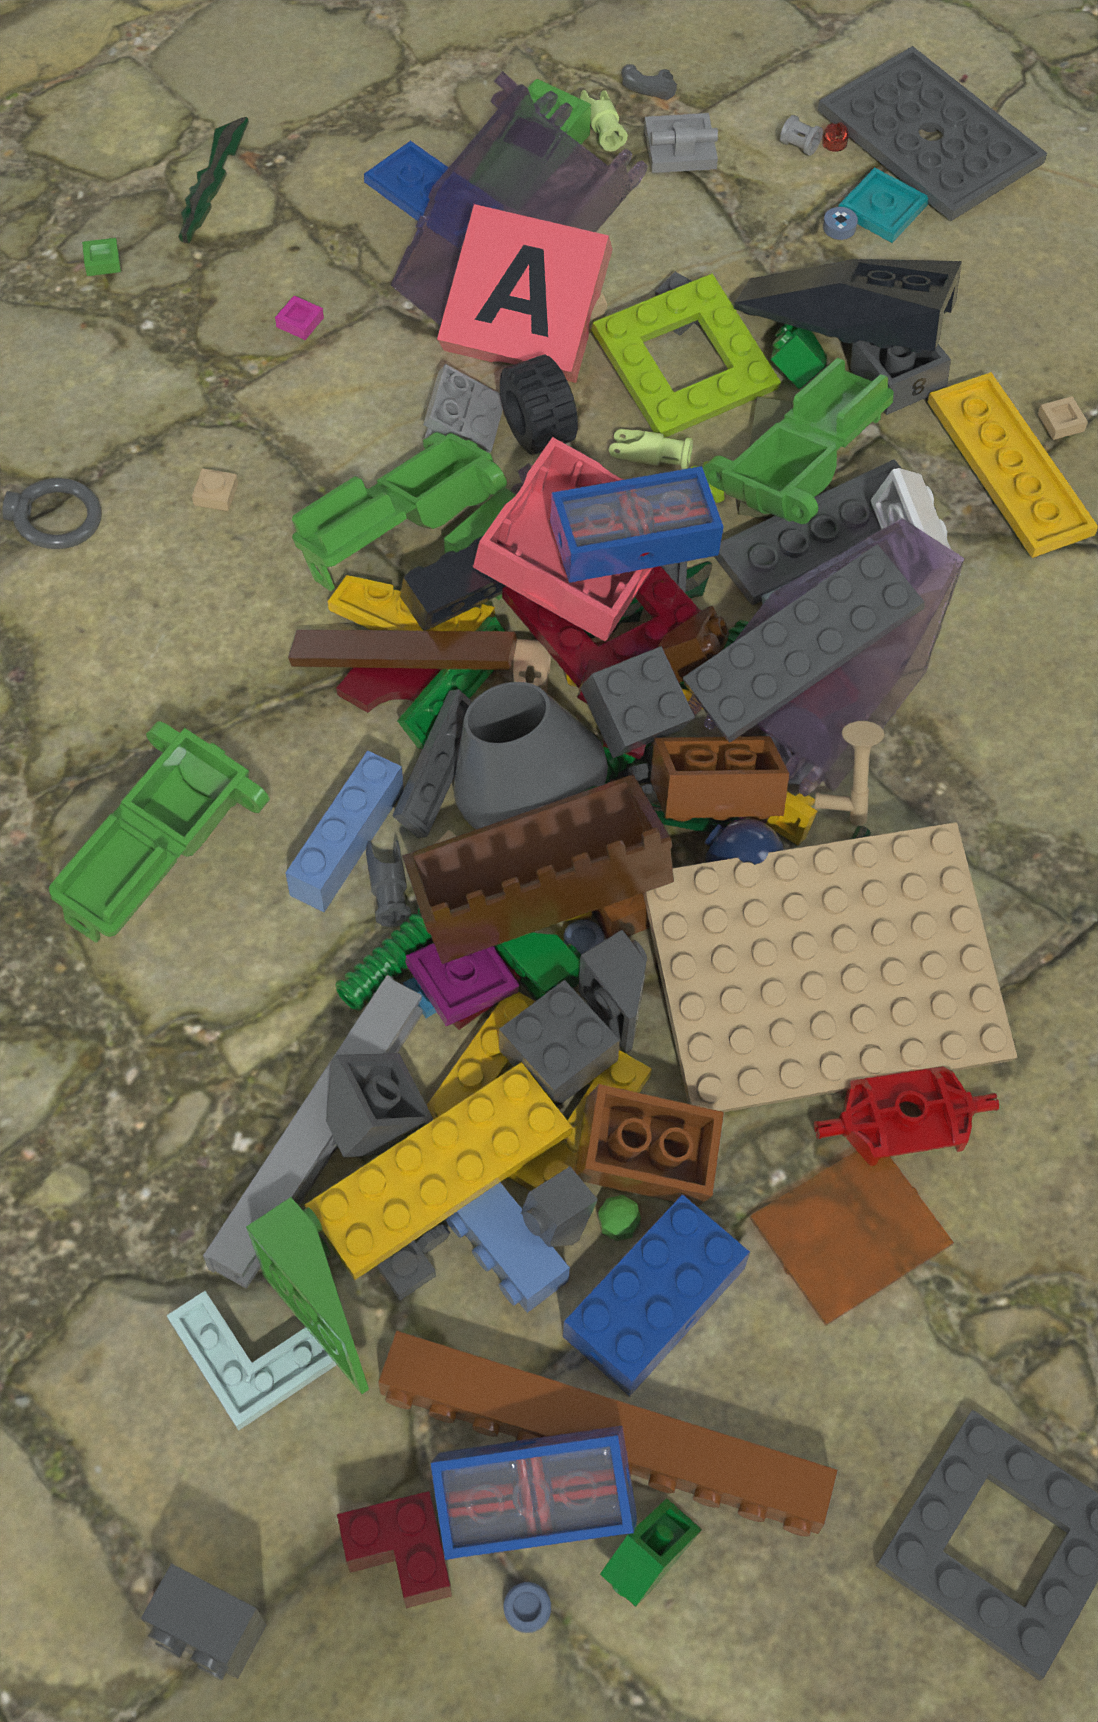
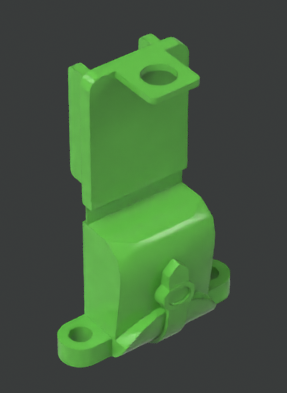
M836 358L795 395L793 408L784 415L785 418L780 423H775L737 459L732 461L723 456H714L706 463L703 470L707 482L713 487L724 491L726 495L745 502L749 508L763 514L770 513L789 522L808 523L818 513V504L814 497L828 486L834 476L837 467V450L841 447L845 448L870 423H878L881 420V413L893 403L894 391L888 388V377L880 374L876 379L870 381L845 371V360Z
M435 432L423 440L425 450L379 478L377 484L371 488H366L362 479L354 476L294 514L292 522L296 532L292 535L295 546L302 551L314 580L329 591L335 589L327 567L337 565L406 519L420 527L429 529L444 525L466 506H475L482 503L490 495H494L507 486L505 475L499 466L493 462L491 454L479 448L473 441H466L453 433L445 436Z
M157 721L146 733V737L155 748L162 752V755L121 801L120 806L114 813L107 817L49 886L51 899L62 906L65 922L95 943L100 940V933L108 937L117 935L177 863L180 855L182 854L186 857L193 856L231 807L239 803L251 812L260 813L270 800L265 790L249 779L248 769L225 755V751L214 743H207L186 728L179 733L161 721Z

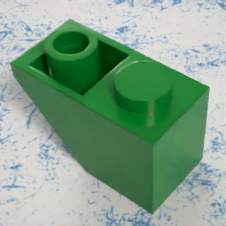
M784 324L775 334L777 339L772 344L774 349L771 360L800 389L825 367L827 355L812 331Z

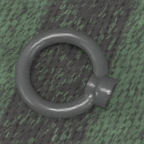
M66 478L44 479L30 485L21 493L7 491L3 501V519L13 521L17 531L27 541L47 549H67L85 542L96 532L102 517L101 505L94 492L82 483ZM56 492L74 495L85 504L87 517L83 524L72 532L59 535L43 533L34 528L29 522L32 503L37 498Z

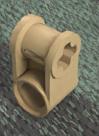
M517 639L512 661L514 682L531 683L547 693L551 655L538 640Z

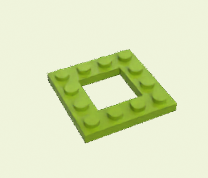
M713 273L594 321L591 331L652 431L663 434L664 438L755 400L757 397H762L776 391L781 384L779 377L734 309V306ZM698 320L728 370L674 392L644 342Z

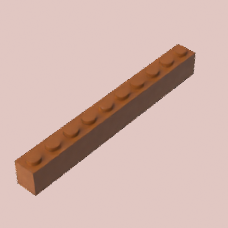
M399 1331L395 1333L378 1381L380 1394L386 1396L385 1401L393 1406L411 1409L412 1405L428 1409V1414L437 1420L454 1423L456 1418L472 1423V1429L483 1435L497 1437L500 1432L516 1437V1441L623 1426L630 1476L634 1475L649 1480L648 1485L653 1489L665 1493H675V1489L694 1494V1501L708 1507L719 1508L720 1503L738 1508V1514L743 1518L756 1522H764L765 1518L784 1523V1530L799 1536L808 1537L811 1532L819 1534L825 1524L837 1469Z

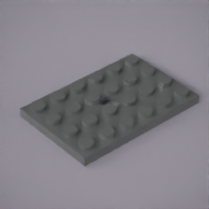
M914 46L819 100L818 111L905 184L926 194L928 203L950 221L1038 168L1046 160V151ZM921 129L926 132L939 130L943 137L936 141H930L922 138L919 131Z

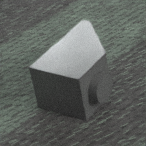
M568 1167L530 1191L521 1214L529 1231L535 1236H540L548 1247L568 1246L580 1240L598 1199L575 1171Z

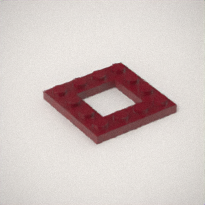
M661 566L653 567L635 595L637 601L653 619L597 647L582 628L507 586L502 588V599L578 688H580L587 662L590 659L613 666L656 649L665 634L701 611Z

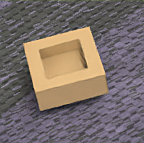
M1073 396L1040 405L1038 416L1053 440L1085 431L1088 421Z
M202 468L192 494L193 504L195 506L229 511L238 486L237 474Z

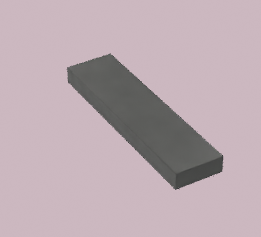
M459 689L449 691L392 815L418 839L428 837L455 776L464 717L472 703Z

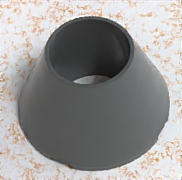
M509 682L497 685L479 695L466 711L453 785L455 802L464 819L472 827L479 829L573 796L593 785H604L608 770L607 758L598 737L540 687L526 682Z

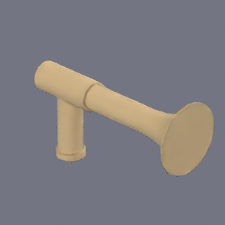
M856 721L849 723L842 730L843 739L853 745L854 748L851 796L816 792L815 809L850 811V822L854 825H864L867 822L870 751L873 745H877L883 740L884 730L873 722Z

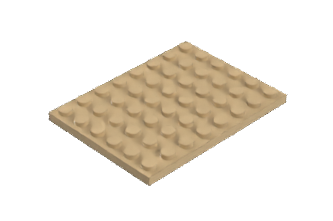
M957 822L770 852L762 863L756 865L749 862L744 863L738 858L673 868V883L643 893L688 1104L729 1112L847 1091L851 1080L941 1066L951 1071H959L1009 1062L1018 1058Z

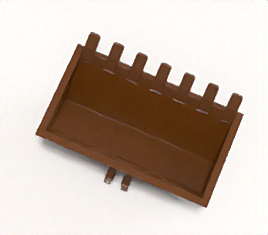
M633 774L402 855L428 934L430 933L442 964L674 882L670 848H672L671 838Z

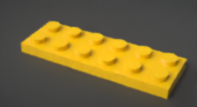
M992 372L929 394L928 404L1031 558L1095 536L1098 525Z
M521 1062L306 1203L305 1209L309 1207L315 1213L322 1225L320 1232L350 1275L356 1280L571 1135L572 1126Z

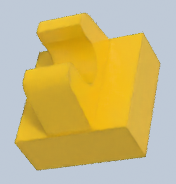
M787 791L784 816H770L766 825L796 845H799L806 839L817 814V810L811 807L815 803V799L803 791L796 796Z

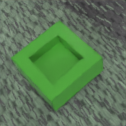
M116 238L82 242L87 276L121 272Z

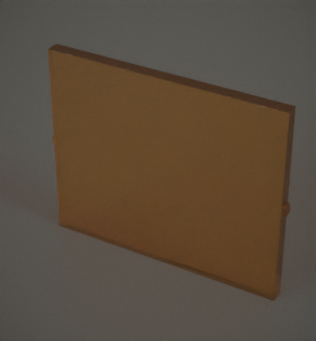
M857 1151L750 1216V1220L784 1266V1272L791 1276L825 1326L943 1252L954 1243L920 1198L917 1189L911 1186L891 1157L880 1158L877 1165L869 1166Z

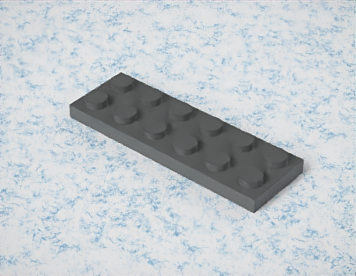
M893 459L814 497L818 504V513L806 524H799L794 521L789 522L774 516L721 541L719 555L714 557L753 606L761 602L762 595L853 551L856 554H860L876 544L886 541L870 500L893 469L901 468V466Z
M876 544L683 677L684 684L730 743L925 608V601L880 546Z

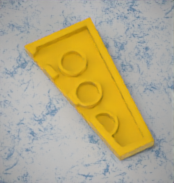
M346 575L327 601L329 611L370 630L423 631L401 599V591L394 590L391 584ZM482 604L481 608L474 607L426 631H476L487 617L495 616V607Z

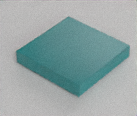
M874 167L841 201L838 207L852 210L858 218L857 224L893 243L928 206V197L926 194Z

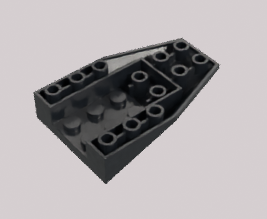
M851 259L750 278L734 302V309L742 311L747 315L760 316L826 336L837 337L845 343L865 341L872 342L880 348L900 346L907 347L915 353H927L935 351L941 337L943 316L946 312L951 313L956 303L962 261Z

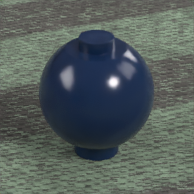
M753 819L734 820L726 828L718 824L704 842L710 847L705 854V863L738 858L743 863L749 862L756 865L762 863L767 858L768 853L785 850L780 837L771 827Z

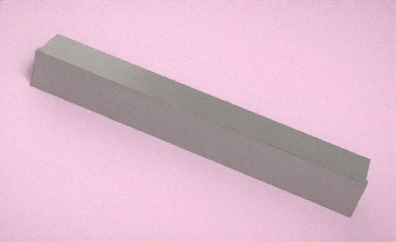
M387 975L334 1057L336 1055L398 1053L423 1014V1010L418 1007L422 1000V995L394 981L392 977ZM332 1060L203 1255L209 1271L213 1273L216 1271L246 1289L260 1269V1264L246 1226L290 1197L300 1206L338 1147L326 1122Z

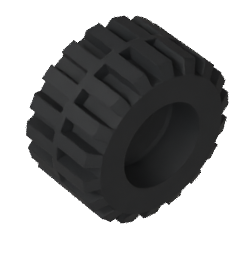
M544 354L502 370L500 375V396L503 410L513 435L528 454L535 455L541 453L552 437L564 444L575 440L578 431V416L573 393L563 371L549 355Z

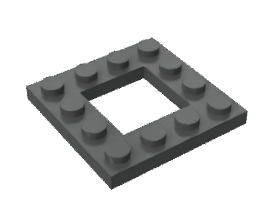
M972 1409L876 1567L1040 1681L1045 1677L1098 1583V1493ZM986 1479L1066 1532L1024 1607L943 1552Z

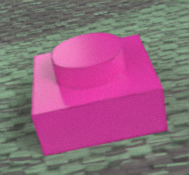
M293 296L275 317L276 327L306 340L324 319L323 308Z

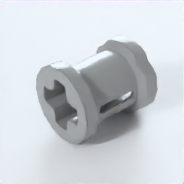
M791 115L782 128L780 142L785 145L791 143L803 149L804 154L811 156L821 142L823 129L819 126L811 127L800 122L798 116Z

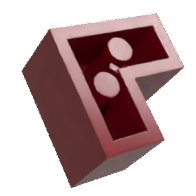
M430 1491L337 1514L346 1563L350 1573L396 1561L406 1608L452 1597Z

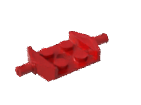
M944 1066L851 1080L846 1092L843 1112H841L839 1118L814 1121V1132H818L816 1133L817 1139L838 1135L846 1136L850 1144L869 1166L877 1165L880 1158L955 1146L957 1152H961L969 1141L972 1129V1116L975 1113L998 1111L999 1099H996L998 1097L996 1093L972 1097L971 1092L965 1091L955 1073ZM906 1101L912 1102L918 1106L921 1115L918 1117L906 1116L901 1111L899 1104Z

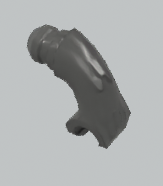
M627 64L621 71L623 86L633 92L665 100L672 98L676 93L677 84L673 80V75L667 69L660 70L658 75L646 76L638 71L635 65Z

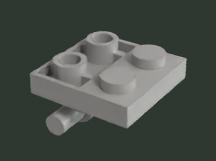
M709 113L645 117L644 130L652 173L717 169L718 157L715 142L718 141V130L711 127Z
M445 364L438 372L423 425L427 427L425 438L435 432L445 436L453 433L466 441H473L479 448L490 453L503 410L500 393Z

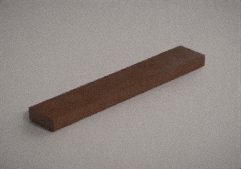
M297 629L288 659L292 667L511 670L517 637L515 632Z

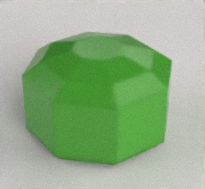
M624 1195L607 1198L598 1212L601 1232L616 1242L632 1238L641 1224V1215L637 1203Z

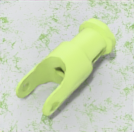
M582 90L580 99L591 104L590 125L593 131L599 134L600 145L605 151L618 150L626 143L628 134L623 126L618 123V113L607 92L603 90L600 100L589 98L586 90Z
M618 429L614 434V439L618 443H612L609 447L610 455L618 459L657 466L661 462L680 465L682 469H688L691 462L693 440L692 438H686L685 441L664 438V435L661 433ZM618 449L620 453H616L614 450Z

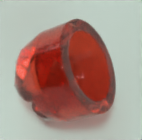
M841 122L837 124L830 123L823 132V147L832 152L844 150L847 147L849 138L847 127Z

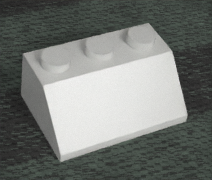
M901 468L893 469L870 501L896 567L920 596L948 589L961 575L958 556L951 551L947 541L946 526L937 516L933 505L932 491L925 485L921 474Z

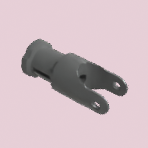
M397 840L393 844L394 863L380 862L374 856L372 842L368 841L366 845L371 893L376 896L378 906L375 912V919L383 927L400 926L403 922H408L409 916H411V908L405 902L404 892L407 889L400 846Z

